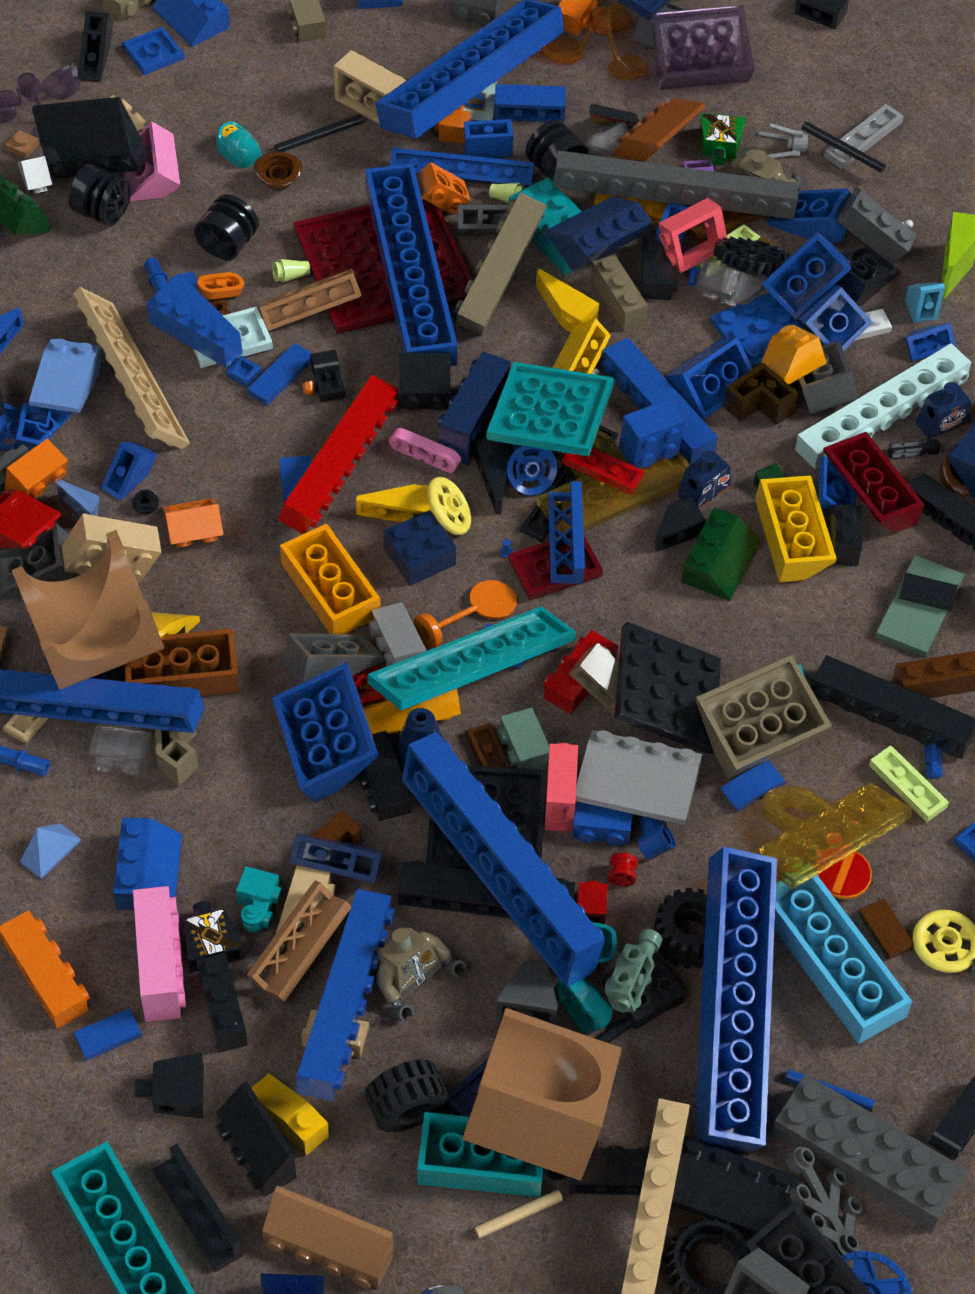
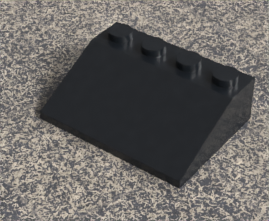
M120 97L33 105L32 111L43 155L55 178L75 177L86 164L101 167L108 171V173L141 171L148 149Z

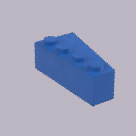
M180 273L146 303L150 324L225 368H228L243 353L240 332Z

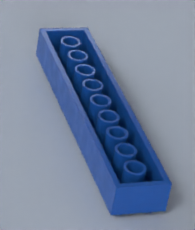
M522 0L375 102L380 128L406 135L410 138L420 137L425 131L437 125L439 121L451 115L457 108L466 104L471 98L481 93L492 83L497 82L499 78L511 72L517 65L526 61L531 55L540 51L541 48L564 32L561 7L536 0Z
M411 163L365 169V190L402 352L450 353L451 366H457L458 345L414 165Z
M438 732L408 745L402 781L565 987H568L594 974L605 941L600 928L594 926L589 920L583 907L576 904L569 895L565 885L559 883L552 874L548 864L542 862L535 853L531 843L525 841L518 832L516 825L507 819L501 811L499 804L490 798L482 783L473 777L466 763L456 756L452 751L451 745L444 741Z
M722 847L709 857L694 1139L720 1149L751 1154L766 1144L777 858Z

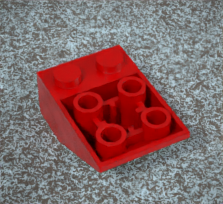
M19 490L4 491L0 495V548L26 549L32 546L37 541L36 537L39 534L47 532L55 526V521L62 516L61 513Z

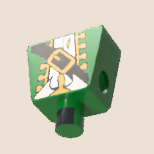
M701 113L699 136L702 156L711 157V162L717 166L723 165L726 159H735L743 138L746 117Z

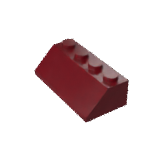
M867 432L823 447L825 455L880 525L897 533L918 524L924 503Z

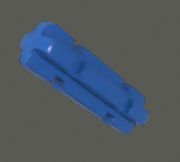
M931 742L929 745H924L925 764H927L925 767L926 777L937 779L943 775L942 766H939L942 765L941 749L936 747L935 743Z

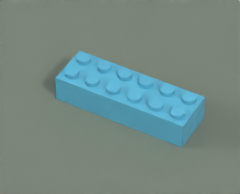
M808 866L776 883L774 930L856 1042L860 1044L905 1019L912 1000L812 867Z

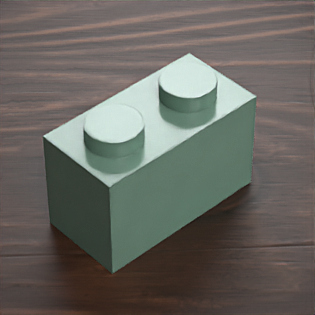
M533 708L501 716L500 728L497 729L500 743L502 745L506 744L509 750L507 751V758L511 767L516 766L518 769L534 770L548 767L549 744Z

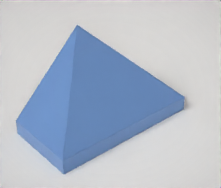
M62 480L56 482L59 498L80 517L82 514L98 516L100 499L98 495Z
M61 823L38 827L20 863L42 879L82 840Z

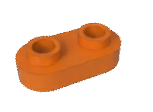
M232 272L203 275L198 278L195 289L206 300L235 297L241 294L244 280Z

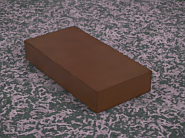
M885 899L859 909L858 915L887 960L913 949L914 943Z

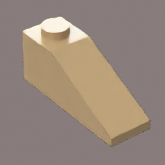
M296 866L277 932L314 880L321 882L334 896L335 884H331L330 872ZM319 892L313 899V909L317 908L323 900ZM304 917L300 918L296 923V932L301 931L303 928ZM287 941L280 945V955L287 949Z

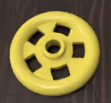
M444 477L432 479L428 485L427 496L435 518L448 532L454 535L465 534L471 525V513L464 495L449 479Z
M936 910L924 915L917 922L913 930L912 941L916 954L927 966L940 972L956 973L964 971L974 964L972 960L975 958V924L967 916L952 910ZM953 922L961 926L960 932L955 928L948 927L949 923ZM932 924L940 928L934 935L927 931V928ZM962 939L971 942L970 950L961 949ZM942 940H949L952 945L945 944ZM933 943L937 952L931 954L926 944ZM945 955H957L958 960L946 961Z

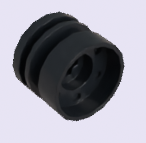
M551 120L538 127L528 140L525 150L527 158L534 162V165L541 169V172L553 182L558 151L590 155L589 147L574 135L561 120Z
M86 164L79 170L71 185L69 193L70 209L85 217H92L94 220L105 225L113 226L124 215L131 197L130 180L113 172L108 173L105 169L93 164Z
M223 194L216 198L208 211L194 227V236L198 244L207 253L225 261H231L236 259L246 243L259 228V219L250 205L241 198Z

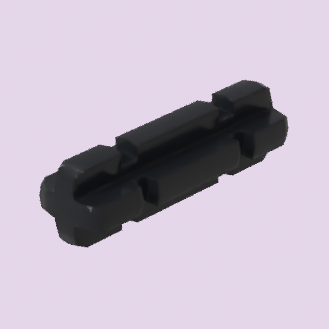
M937 439L926 440L927 442H924V440L903 442V445H900V442L889 444L888 453L890 458H901V455H904V457L922 456L925 453L932 455L939 452V443Z

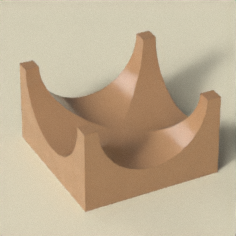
M117 530L106 533L107 546L101 559L91 569L72 579L47 582L31 577L22 566L12 570L59 690L164 649L150 607L142 595Z

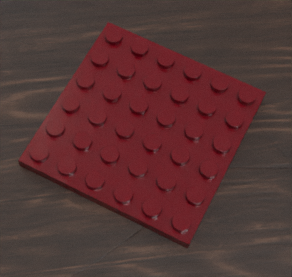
M422 199L448 307L457 305L460 299L465 300L467 294L464 291L472 277L441 209ZM369 205L293 222L294 232L305 259L310 264V271L315 282L353 269L362 296L326 309L336 334L395 320Z

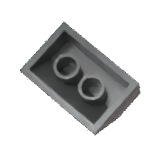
M857 186L852 191L836 221L891 264H894L910 250L917 237L912 230Z

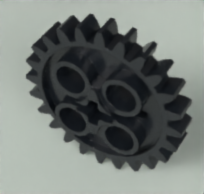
M731 236L730 238L723 237V239H718L713 251V256H716V260H721L722 264H729L728 267L730 268L735 267L737 271L747 274L755 273L757 276L763 274L766 277H769L791 256V254L785 253V250H778L777 246H771L770 243L760 240L752 241L750 238L745 240L738 237L736 239Z

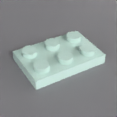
M257 307L223 315L240 332L243 353L240 356L244 357L273 349V342ZM193 349L200 368L218 364Z

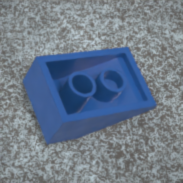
M849 188L798 191V202L794 219L770 217L767 224L808 240L818 232L830 243H839L847 229L836 219L851 195Z

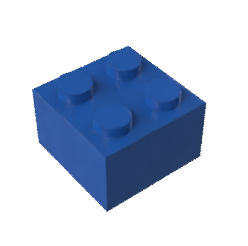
M667 399L624 415L619 450L630 465L637 468H645L665 458L670 459L679 453L685 421L671 400Z

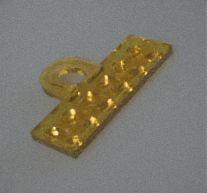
M598 430L593 446L597 450L628 463L611 437ZM679 451L670 459L664 458L654 462L649 467L639 468L644 470V477L632 495L569 467L577 477L574 481L582 482L583 531L679 489L684 471L689 466V463ZM571 482L549 492H570ZM549 492L538 496L536 502L548 520ZM554 501V506L563 512L569 507V501ZM563 520L555 525L562 533L570 528Z
M871 782L832 805L805 788L780 786L766 793L763 798L762 812L768 822L785 833L752 851V853L777 858L776 878L794 889L911 818L913 808ZM785 807H795L798 810L808 811L813 816L809 818H796L783 809Z

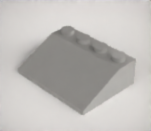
M592 730L576 785L575 801L685 825L697 782L702 754L695 753L690 749L668 747L663 743L641 741L636 737L613 735L604 730Z

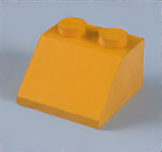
M795 325L785 326L780 332L771 337L761 361L787 384H791L827 363L819 337Z

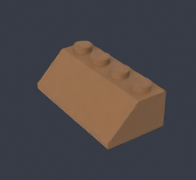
M276 1186L262 1230L263 1242L266 1243V1246L276 1253L289 1252L295 1255V1258L303 1264L312 1265V1263L323 1266L324 1271L332 1276L340 1277L342 1274L352 1278L353 1283L361 1288L369 1289L371 1286L379 1289L393 1258V1232Z

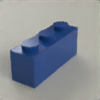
M495 84L494 120L511 119V121L534 122L561 120L564 123L566 87Z

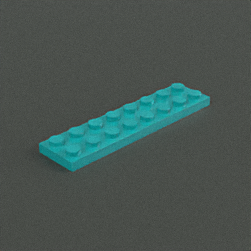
M540 606L369 673L367 683L402 711L575 641L576 631Z

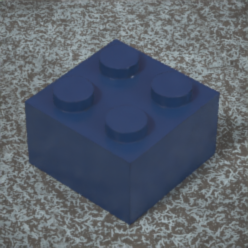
M430 510L383 531L384 550L409 586L456 565V546Z

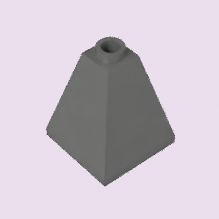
M536 960L524 961L499 994L494 1038L497 1035L506 1008L556 1025L558 1004L546 964Z

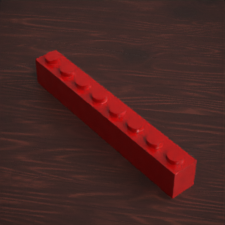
M374 375L370 376L285 501L277 519L278 521L301 534L307 533L310 527H317L323 516L320 512L322 510L327 512L334 500L332 494H339L345 483L342 479L344 476L350 477L356 466L354 461L360 462L367 449L364 446L372 444L377 435L376 428L381 430L388 418L385 414H392L398 403L395 396L399 389Z

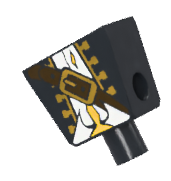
M208 901L195 903L192 907L195 916L185 919L190 973L198 972L197 959L226 953L228 963L245 959L243 943L226 910L212 911Z

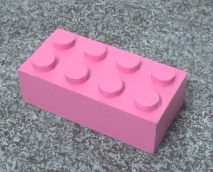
M169 886L133 890L140 996L145 1022L181 1018V1008L186 1007V998L183 986L184 973L181 961L182 949L179 937L180 924L176 897H170Z

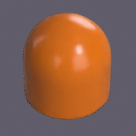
M313 381L302 384L304 394L311 396L315 393L316 388Z

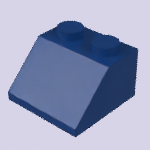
M836 284L797 318L809 333L819 337L822 345L839 340L843 351L873 323L842 287Z

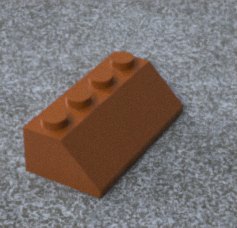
M673 98L667 104L665 101L661 102L630 130L632 134L627 132L618 140L620 145L613 152L620 159L645 162L696 117L706 105L702 102Z

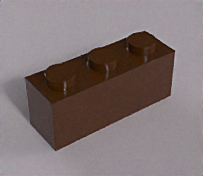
M975 651L896 663L892 683L927 698L975 691Z

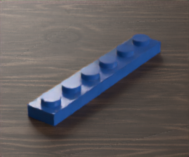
M392 148L390 166L413 163L416 175L432 162L466 182L485 184L520 183L526 188L532 185L535 166L534 162Z

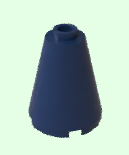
M416 708L408 714L393 750L401 772L404 771L408 745L435 732H438L445 741L434 714L428 709Z

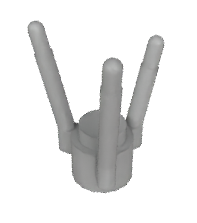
M770 123L768 125L769 128L787 133L788 136L757 132L758 136L787 141L786 148L791 149V151L767 155L773 159L790 156L800 157V152L805 153L807 150L808 134L803 133V131Z

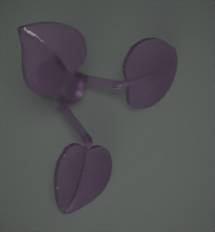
M75 62L53 72L44 79L42 84H40L33 73L21 74L17 79L19 86L16 89L17 95L9 90L0 91V123L10 121L17 115L16 107L21 106L22 96L28 101H35L36 105H41L38 99L41 90L48 97L55 95L58 99H65L74 95L80 88V78ZM35 127L33 136L39 138L37 127Z

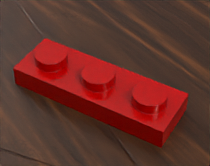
M593 447L589 456L565 453L562 464L630 495L634 493L644 477V470Z

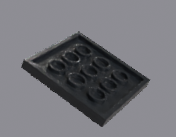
M626 622L621 628L614 719L704 753L712 754L714 751L695 698L719 687L721 658L633 623Z
M467 765L469 772L476 780L482 783L486 793L499 804L503 814L516 825L520 835L525 841L531 843L535 853L542 860L547 770ZM430 816L426 864L436 866L446 864L461 869L471 868Z

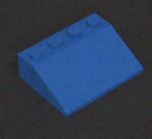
M347 662L272 697L300 789L313 802L341 790L379 756Z

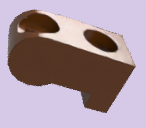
M343 810L311 835L312 837L345 843L349 842L355 845L362 841L361 828Z

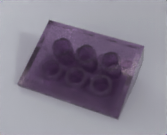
M744 5L652 14L655 65L659 90L749 82L751 80L755 67Z

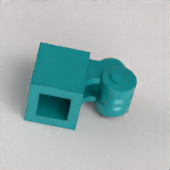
M245 866L236 889L237 903L245 906L241 911L243 929L246 932L257 933L263 928H270L274 912L271 910L274 903L279 904L283 893V887H280L279 875Z

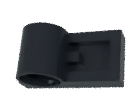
M336 350L310 354V366L320 401L345 398V388L340 374Z

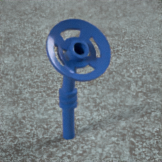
M520 446L512 453L507 463V477L514 489L526 495H536L547 490L554 482L557 474L555 456L550 450ZM530 449L539 451L537 456H524L522 452ZM545 459H547L549 463V471L547 477L544 476L546 470V465L544 462ZM515 460L517 461L515 465V473L517 475L516 478H514L513 475V464ZM524 480H537L539 483L538 486L531 488L522 486Z

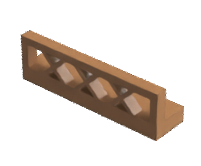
M349 269L259 303V309L266 327L270 331L362 295L353 269Z
M314 880L247 976L264 993L285 1002L347 915L351 905L346 900L333 896L321 882ZM319 892L323 900L317 908L313 909V899ZM304 917L303 928L301 931L296 932V923L300 918ZM287 941L286 952L279 956L280 945ZM266 965H270V974L264 981L259 975Z

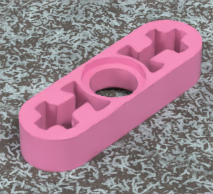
M397 428L389 439V444L394 450L418 460L423 459L425 463L448 473H453L461 462V457L455 450L403 428Z

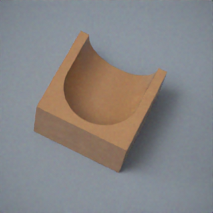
M506 1008L489 1054L462 1140L581 1181L603 1125L622 1048Z

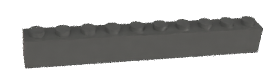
M558 151L553 185L555 188L689 206L709 198L721 206L722 210L794 219L798 202V183L566 151Z

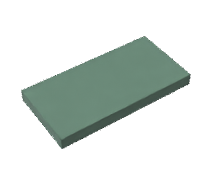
M917 555L914 556L906 572L958 585L956 594L965 575ZM902 580L875 638L926 658L948 611L899 599Z

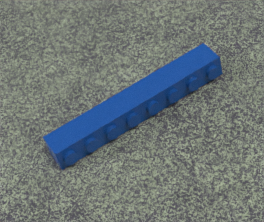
M0 669V713L194 733L205 709L199 690L190 687L182 688L88 678L59 690L56 680L51 674Z
M360 889L356 891L297 1073V1094L333 1101L336 1089H342L345 1072L342 1071L343 1065H349L352 1055V1047H349L350 1042L357 1040L360 1023H357L358 1017H364L367 1000L364 997L366 993L371 994L374 976H371L373 970L378 971L380 965L379 948L386 946L388 931L385 929L387 925H392L395 909L390 908L391 896Z

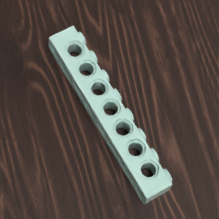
M947 345L798 434L795 450L814 469H817L820 457L826 456L823 452V447L867 432L872 438L876 432L887 430L894 421L899 418H907L919 406L922 408L926 397L943 389L946 383L963 384L969 377L971 361L954 345Z

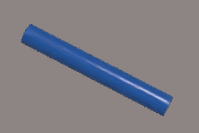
M789 1069L785 1081L799 1085L805 1075ZM815 1079L862 1108L872 1112L875 1100Z

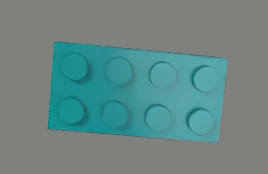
M548 177L509 196V203L512 199L517 200L521 192L547 205L543 218L531 241L564 275L573 272L544 232L582 211L559 188L553 187L554 182Z
M424 1112L417 1167L418 1185L531 1197L541 1196L542 1167L462 1140L469 1119L467 1116Z

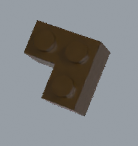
M761 363L726 386L723 407L740 422L757 410H760L777 425L795 413L798 392L765 363Z

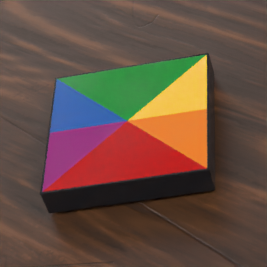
M596 104L590 105L589 114L594 123L631 130L639 122L636 113Z

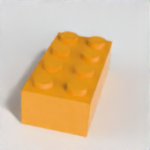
M327 523L280 545L281 565L329 634H347L373 621L371 610L381 608L380 597Z

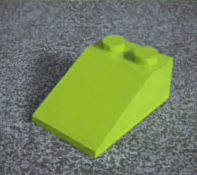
M953 212L944 253L942 283H944L945 290L943 299L950 294L973 267L975 259V215L958 212Z

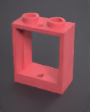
M709 198L659 223L661 232L659 238L664 246L665 255L673 268L679 273L713 257L716 241L723 239V237L727 238L721 206ZM704 221L707 241L682 253L678 234Z
M550 743L544 830L573 832L578 745Z

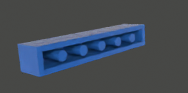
M628 337L603 349L601 362L603 371L616 380L618 388L630 396L636 408L640 407V409L667 399L671 400L685 421L678 453L680 458H685L691 465L701 457L703 452L716 451L717 435Z

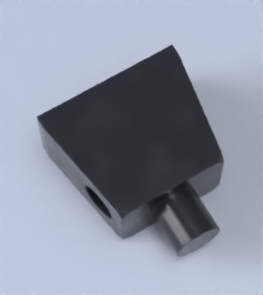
M202 1053L155 1061L153 1063V1078L135 1079V1097H152L155 1113L203 1118L204 1062Z

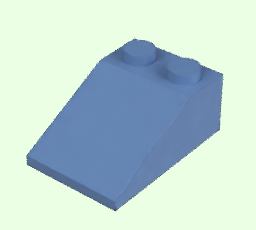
M51 339L43 352L29 399V405L80 413L101 372L100 346L89 343L70 342L64 339Z

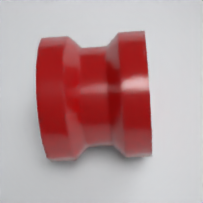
M615 853L611 855L609 864L612 868L608 872V881L617 886L629 887L634 885L637 877L634 870L638 867V859L628 853Z

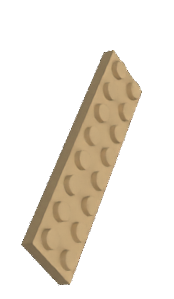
M79 287L73 293L78 301L77 306L85 314L87 325L94 331L97 337L96 342L104 349L106 360L113 366L116 372L115 377L126 390L124 393L132 401L135 407V414L143 421L145 432L152 439H160L168 446H175L180 449L186 448L190 442L114 304Z

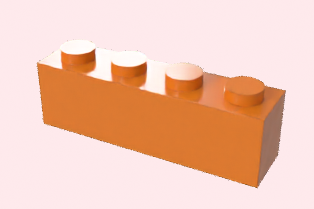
M28 910L0 925V939L58 1029L89 1012L87 1000L90 997L83 984L77 985L73 979L75 973L68 961L63 963L59 958L61 952L53 939L48 941L45 936L47 930L39 917L34 919Z

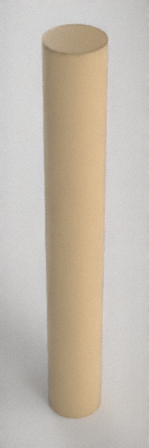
M557 1189L474 1227V1231L478 1239L563 1201L562 1195Z

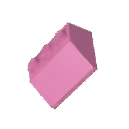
M151 121L139 132L148 149L141 171L124 173V177L129 179L131 183L130 201L166 198L180 186L173 133Z

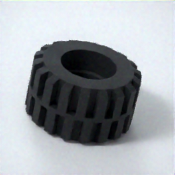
M686 888L685 892H681L678 889L674 891L673 897L668 894L664 898V903H660L658 906L654 931L662 937V943L658 952L663 950L662 957L666 960L671 957L673 959L672 964L678 966L679 962L685 964L684 968L690 969L691 964H696V968L703 967L705 932L699 935H688L680 931L676 926L679 922L692 920L700 923L705 928L707 895L704 894L703 889L698 888V892L692 891V888Z
M425 1059L412 1060L389 1068L377 1076L364 1092L379 1129L384 1132L404 1131L423 1124L424 1112L439 1113L449 1100V1095L434 1063Z

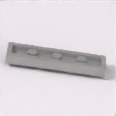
M885 104L840 140L865 152L903 122L904 115ZM833 146L825 150L824 158L840 169L845 168L855 160Z

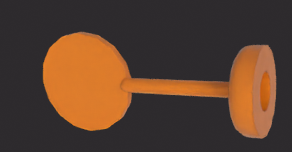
M497 580L479 582L470 592V607L440 622H437L430 614H419L414 618V626L424 646L429 650L436 648L442 643L441 628L473 612H477L482 617L496 620L510 616L517 606V596L513 589Z

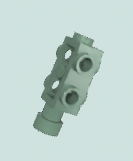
M642 929L636 940L637 945L626 944L622 954L617 957L615 970L605 984V994L608 996L612 1009L620 1012H635L641 1005V996L646 985L651 982V973L655 966L652 956L659 950L662 943V937L656 931Z

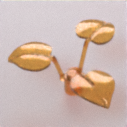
M619 1L608 7L600 6L593 9L592 23L588 24V30L582 44L579 45V42L573 38L564 37L554 40L546 47L541 48L542 53L551 61L560 64H572L583 58L581 50L585 48L592 30L597 35L608 33L615 60L609 65V73L614 78L620 80H632L647 74V66L638 56L625 54L620 58L617 55L612 32H621L627 29L631 22L629 15Z

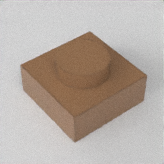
M20 130L5 144L7 151L25 159L40 145L39 138Z

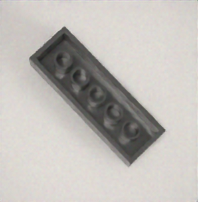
M805 1074L776 1118L771 1134L794 1149L797 1147L809 1148L814 1154L815 1162L830 1171L835 1168H841L846 1173L848 1182L931 1232L934 1231L961 1186L967 1169L807 1074Z

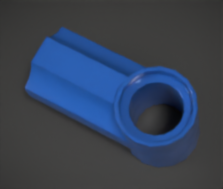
M640 816L642 836L638 838V845L642 854L648 860H652L675 848L676 841L673 833L667 827V821Z

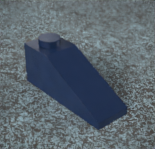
M296 834L289 862L374 883L377 879L383 851L345 842Z

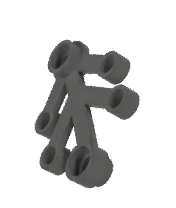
M797 1147L786 1155V1163L789 1169L794 1174L804 1175L816 1198L811 1197L810 1190L806 1185L799 1184L790 1190L792 1202L795 1201L799 1206L802 1205L813 1212L809 1218L841 1256L860 1251L859 1241L854 1235L855 1215L862 1212L860 1200L855 1196H850L843 1200L841 1203V1208L844 1212L842 1223L838 1217L840 1187L847 1184L848 1178L846 1173L841 1168H835L827 1173L828 1191L826 1194L812 1167L815 1162L813 1152L806 1147ZM825 1220L828 1221L831 1228L826 1226Z

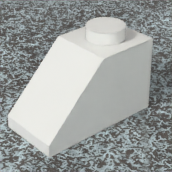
M45 156L17 162L26 190L32 189L33 194L48 191L47 186L52 185Z

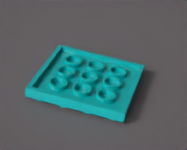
M513 362L488 427L487 440L589 456L614 385V378Z

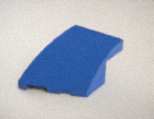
M24 402L21 408L4 403L5 413L0 416V450L9 451L12 448L16 450L22 444L29 451L45 439L49 440L70 418L73 412L30 406ZM6 437L8 438V440L14 439L13 445L5 444L3 442Z

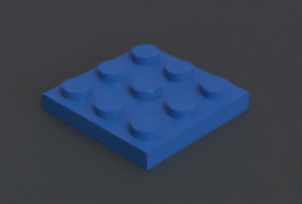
M770 293L710 315V322L722 338L738 337L753 369L761 364L771 337L780 332L783 327L795 325L804 330L797 319L795 320Z

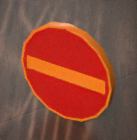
M844 847L829 849L821 854L815 865V873L834 898L844 900L857 898L865 893L871 884L872 870L869 862L862 854L853 849Z

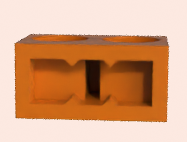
M432 162L416 175L421 198L452 215L458 213V205H467L471 201L464 180Z

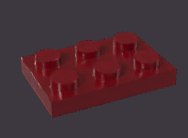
M584 536L585 572L583 583L603 576V569ZM549 541L508 555V561L529 600L578 585L551 583ZM563 541L556 546V549L563 555L571 550ZM563 563L556 569V574L572 575V570Z

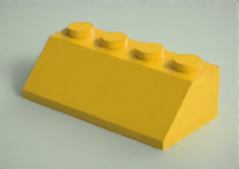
M811 475L760 479L755 501L779 583L806 580L835 563L837 558Z

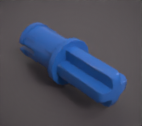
M149 257L144 262L149 276L148 283L158 293L167 284V274L162 271L156 258L152 259Z
M0 745V763L15 767L16 771L19 772L25 770L42 777L46 776L50 768L49 759L30 755L27 750L20 752Z

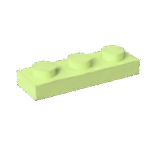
M891 745L870 760L869 766L926 822L948 807L949 802Z

